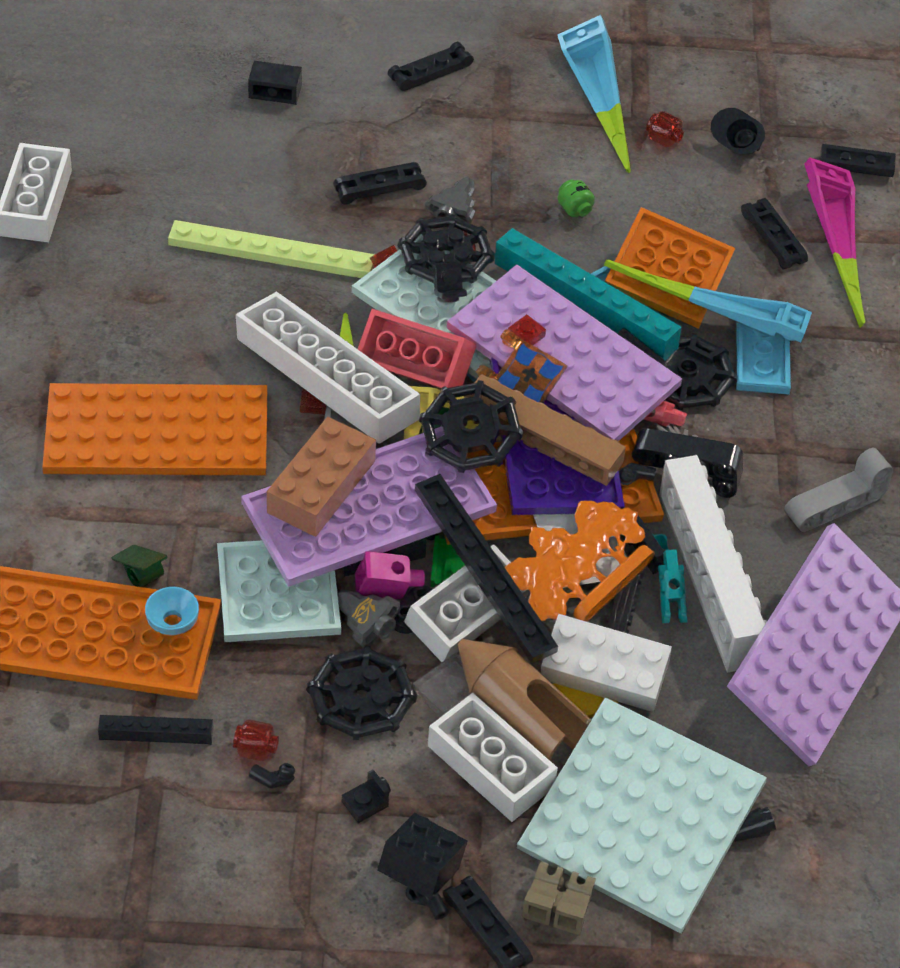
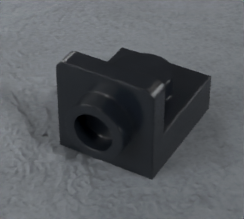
M460 261L433 263L434 294L442 298L444 302L459 301V297L467 296V290L463 289Z
M371 770L367 774V781L342 794L341 802L356 822L360 823L389 807V793L391 789L384 777H379L374 770Z

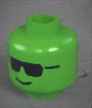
M568 180L559 188L558 202L570 217H584L591 212L595 196L582 180Z

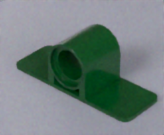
M132 545L111 558L113 561L123 564L127 576L134 586L144 587L164 575L161 562L168 557L166 554Z

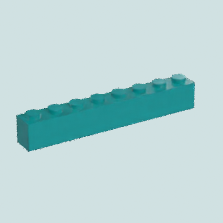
M513 228L496 242L495 265L508 272L514 266H520L615 333H618L622 328L627 329L665 361L678 349L681 326Z

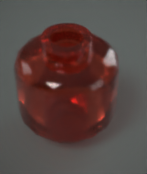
M661 111L658 114L654 113L646 126L649 138L664 147H670L674 143H679L685 132L682 129V120L666 111Z
M247 719L242 725L238 724L236 728L233 748H237L240 757L265 761L270 753H276L279 736L274 735L275 731L272 724Z

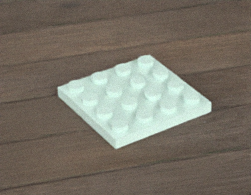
M262 540L217 543L225 642L341 635L335 570L288 587Z

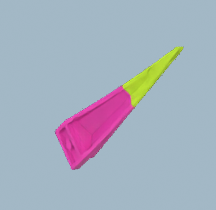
M810 157L804 164L810 181L807 187L856 320L861 328L865 323L856 260L855 185L849 170Z

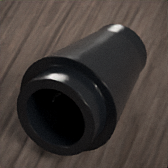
M757 807L749 812L733 841L770 836V832L776 830V826L768 807L762 809Z

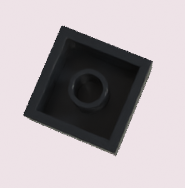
M414 812L385 842L377 871L432 899L459 870L468 840Z

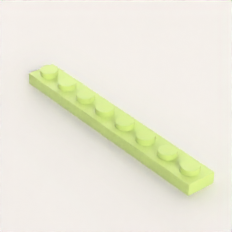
M174 220L168 237V245L357 278H362L372 271L375 264V254Z

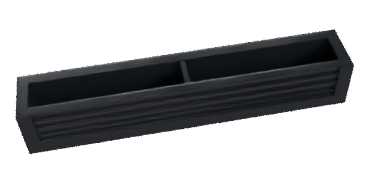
M641 572L615 596L607 628L629 634L627 626L632 624L633 616H631V612H635L637 604L634 600L639 598L640 588H638V585H642L644 578Z
M100 715L98 735L99 740L212 745L213 719Z

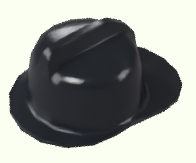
M737 108L720 110L711 121L710 130L713 137L734 153L749 155L759 151L760 146L765 140L763 125Z

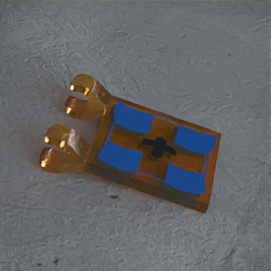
M505 329L500 336L502 343L514 349V351L498 374L487 366L480 365L476 371L478 377L483 374L489 378L496 379L502 385L512 390L520 391L524 396L536 402L544 403L568 366L522 340L510 330Z

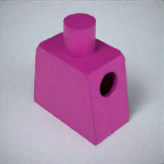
M365 551L364 558L355 572V591L363 596L375 594L383 598L388 595L393 599H401L404 597L408 587L424 585V570L410 569V560L407 556Z

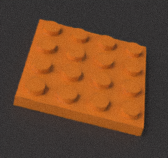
M641 207L614 262L668 280L716 291L735 248ZM610 269L605 279L607 284L643 305L698 329L708 310L613 269Z

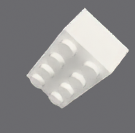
M26 143L19 144L0 199V236L49 242L72 172L70 149Z
M495 545L491 546L504 567L511 563ZM464 566L411 605L404 622L432 653L444 663L459 652L458 643L462 639H476L501 620V618L467 567ZM520 590L525 598L530 592L529 590Z
M558 614L551 635L558 645V651L543 659L541 674L549 682L654 712L670 661L672 646Z
M471 693L429 726L428 747L511 822L544 797L556 780L558 767L474 693Z

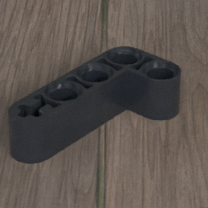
M645 428L639 431L632 451V458L637 463L664 469L665 460L697 455L701 466L704 465L706 467L708 477L712 478V487H714L716 494L724 498H731L736 495L743 473L742 449L735 444Z

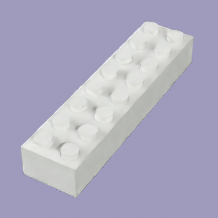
M278 292L269 295L236 314L237 339L366 435L376 439L377 443H382L419 420L420 394Z
M697 455L665 460L659 497L727 673L737 671L767 623V620H763L760 601L757 597L753 596L751 591V579L743 571L741 554L736 552L733 546V534L725 526L724 512L722 508L717 506L715 489L710 487L707 481L706 467L704 465L701 466Z

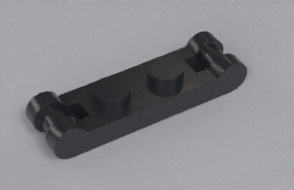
M457 41L448 49L400 67L394 65L388 70L387 74L393 81H397L396 85L401 91H407L470 66L474 61V57L468 51L465 52V47Z
M411 162L341 176L334 180L333 185L335 190L339 192L338 196L341 203L348 205L355 199L409 188L421 190L425 188L427 181L424 175L421 174L422 171L419 164Z
M766 198L759 199L754 204L749 202L741 206L743 217L749 219L778 258L782 269L790 268L795 263L800 265L808 261L806 250Z
M471 876L462 879L460 885L456 887L450 886L443 890V897L447 904L453 907L496 962L498 968H517L520 965L526 966L533 962V956L528 947ZM466 895L471 896V898L467 900H464L462 897ZM509 948H511L515 953L510 957H508L504 952Z

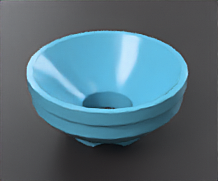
M180 587L159 589L148 598L145 605V615L148 624L155 631L166 635H178L188 631L196 623L199 614V604L196 597L188 590ZM169 615H177L181 618V621L176 625H169L165 623L164 619Z

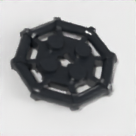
M451 214V216L426 220L420 218L416 220L415 226L405 237L399 239L397 245L404 258L405 271L409 275L415 274L434 283L433 271L429 270V267L433 268V263L460 261L462 282L472 284L477 281V277L485 267L495 259V253L491 250L486 236L487 230L483 226L477 227L456 217V214ZM448 227V229H446V230H439V231H432V230H431V229H437V228ZM420 234L423 235V240L420 243L414 242ZM478 243L481 251H474L472 245ZM444 250L450 251V254H445ZM413 253L419 254L420 259H414ZM476 262L472 267H467L468 263Z
M697 333L680 336L678 348L685 347V350L677 349L664 363L667 368L683 380L681 386L676 389L681 393L680 396L672 393L665 399V401L675 404L678 410L705 405L715 407L720 404V399L730 387L737 383L738 376L734 373L728 357L729 351L725 347L720 348L698 337ZM717 361L722 370L716 369L713 363ZM692 368L693 370L692 372H687L683 369ZM714 380L721 381L715 390L710 386ZM699 392H703V393H704V395L696 396V395L699 394Z
M478 380L477 383L456 387H442L435 400L419 417L426 440V452L429 456L434 455L457 468L460 473H464L465 470L492 465L499 467L503 464V459L515 443L523 437L524 431L520 428L515 407L516 400L489 387L482 380ZM473 394H474V397H469V398H464V399H458V400L456 399L457 397L468 396V395H473ZM482 395L497 404H490V406L485 404L484 400L481 399ZM446 402L450 404V409L447 413L445 411L443 415L438 414ZM506 413L508 425L500 424L498 414ZM472 420L474 424H479L475 429L464 427L467 426V421ZM435 424L442 425L444 435L438 439L434 429ZM499 435L507 436L496 450L493 446L496 438ZM448 444L451 445L455 451L461 452L460 457L443 447ZM486 450L489 454L467 459L468 453Z
M364 646L363 649L337 655L330 653L325 657L324 664L313 680L307 683L306 691L311 695L317 713V722L320 725L326 724L352 736L353 740H359L361 737L386 731H397L400 728V722L411 705L417 702L418 697L417 693L413 691L406 672L407 665L402 660L396 661L370 649V646ZM363 660L362 666L344 669L341 666ZM369 661L388 669V671L382 673L377 666L369 665ZM333 671L336 674L334 683L332 685H324ZM397 678L401 692L392 690L390 682ZM359 690L367 691L365 698H361L360 695H355L354 693ZM323 696L331 697L334 705L332 708H327ZM398 703L392 714L386 712L388 705ZM344 714L350 716L351 721L355 722V724L345 721L338 716L344 717ZM377 719L380 720L377 722L361 725V723L369 722Z

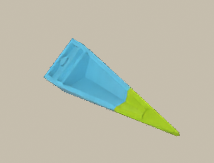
M599 15L557 34L568 63L626 171L630 173L631 169L612 44L602 16Z
M606 260L604 264L608 268L773 337L777 332L787 340H796L801 343L812 312L789 302L744 297L699 288L658 277L611 260Z

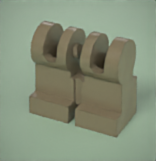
M541 861L531 888L524 899L522 917L549 926L552 914L555 913L554 928L580 935L596 878L587 876L584 884H578L579 873L573 871L570 879L566 881V892H560L559 887L563 886L564 868L557 867L555 874L549 875V864Z

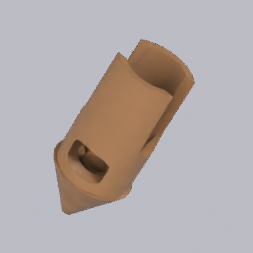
M462 639L458 643L470 694L474 693L552 763L554 762L552 761V756L562 741L574 750L592 720L518 653L517 648Z

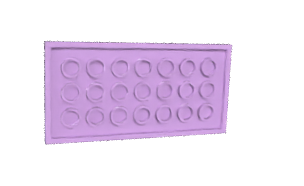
M518 265L514 266L447 321L448 330L457 336L475 343L476 350L490 360L491 357L498 361L500 367L505 370L508 369L510 373H514V376L520 377L521 382L525 383L524 378L526 375L522 374L523 370L535 368L534 373L537 375V379L534 381L530 378L529 385L531 384L535 389L543 391L545 399L552 404H556L559 409L574 417L576 421L586 427L593 428L596 432L609 439L619 441L681 386V377ZM523 343L532 351L539 352L537 353L539 355L535 356L529 367L519 364L516 360L513 362L518 349ZM546 357L555 365L563 366L559 375L551 383V380L544 379L539 374L540 369L547 360Z
M443 427L435 429L437 439L444 435ZM424 433L376 449L374 464L316 537L267 513V490L271 486L241 496L244 509L288 587L361 561L364 558L365 551L383 553L441 532L442 530L415 492L416 483L435 475H442L472 520L496 512L497 504L475 469L465 470L464 473H460L457 468L436 456H429L426 452L427 445ZM448 444L443 447L460 457L461 452L455 451L451 445Z
M835 523L827 526L728 683L727 687L808 767L816 764L898 625L900 621V589Z

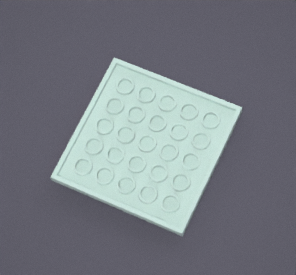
M605 697L517 843V849L542 862L548 863L556 869L557 867L564 868V873L571 876L573 871L579 873L578 880L585 883L587 876L596 878L594 889L682 934L764 787L767 777Z

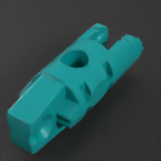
M676 549L665 550L663 553L664 565L658 566L662 623L670 622L671 612L669 603L678 602V618L680 623H687L684 565H678ZM669 583H673L676 589H671Z

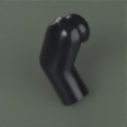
M630 463L618 471L620 483L629 485L639 479L653 482L656 468Z
M283 763L279 766V770L270 772L255 764L249 772V777L273 789L289 785L295 778V768L289 763Z
M409 887L406 888V897L412 903L429 907L435 920L442 919L448 915L449 911L439 892L432 899H429Z

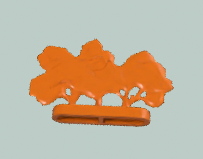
M580 501L574 515L578 527L577 533L569 534L564 528H552L550 531H547L544 528L531 527L529 544L536 551V557H518L506 565L505 569L520 590L530 591L528 602L541 621H545L547 618L555 620L558 614L566 615V602L568 599L580 598L582 601L575 608L573 616L576 619L588 622L646 568L655 555V552L648 546H640L629 557L624 555L626 543H639L645 538L644 529L636 522L637 511H633L630 508L620 509L613 502L603 501L596 503L594 501ZM621 534L626 537L624 542L620 540ZM611 536H614L618 542V545L614 547L617 551H614L609 545V538ZM608 549L610 554L603 553L602 550ZM614 557L620 565L607 577L596 569V563L600 558ZM591 577L599 579L601 583L588 595H585L579 583ZM563 587H568L572 592L566 593Z

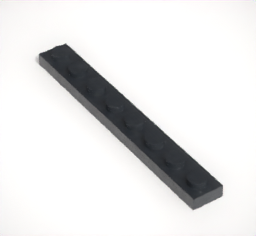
M438 474L416 483L415 492L529 661L533 664L557 653V643L442 475Z

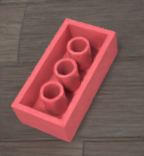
M371 309L358 350L391 374L441 389L444 386L450 388L463 385L476 350V344L466 338Z

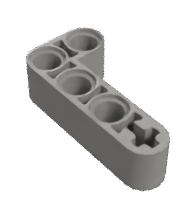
M870 448L859 456L853 472L795 496L785 505L784 511L801 532L809 531L879 500L889 488L893 468L876 448Z

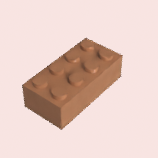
M327 416L267 490V513L316 537L374 464L376 439Z

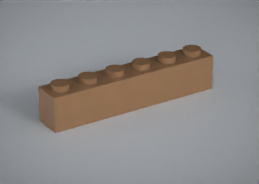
M481 374L474 382L477 383L478 380H482L489 387L516 400L515 407L520 428L524 431L521 440H523L525 445L531 448L536 447L539 452L551 458L554 457L555 460L568 467L571 466L572 469L606 486L623 464L626 447L617 440L603 436L593 428L586 427L572 420L569 416L560 414L548 408L545 404L524 396L520 391L512 390L502 385L496 379ZM474 394L464 396V398L474 397ZM482 395L481 399L484 400L485 404L489 406L490 404H497ZM506 413L498 414L500 424L508 425Z

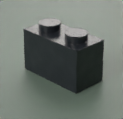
M254 61L248 79V98L297 105L302 87V67Z

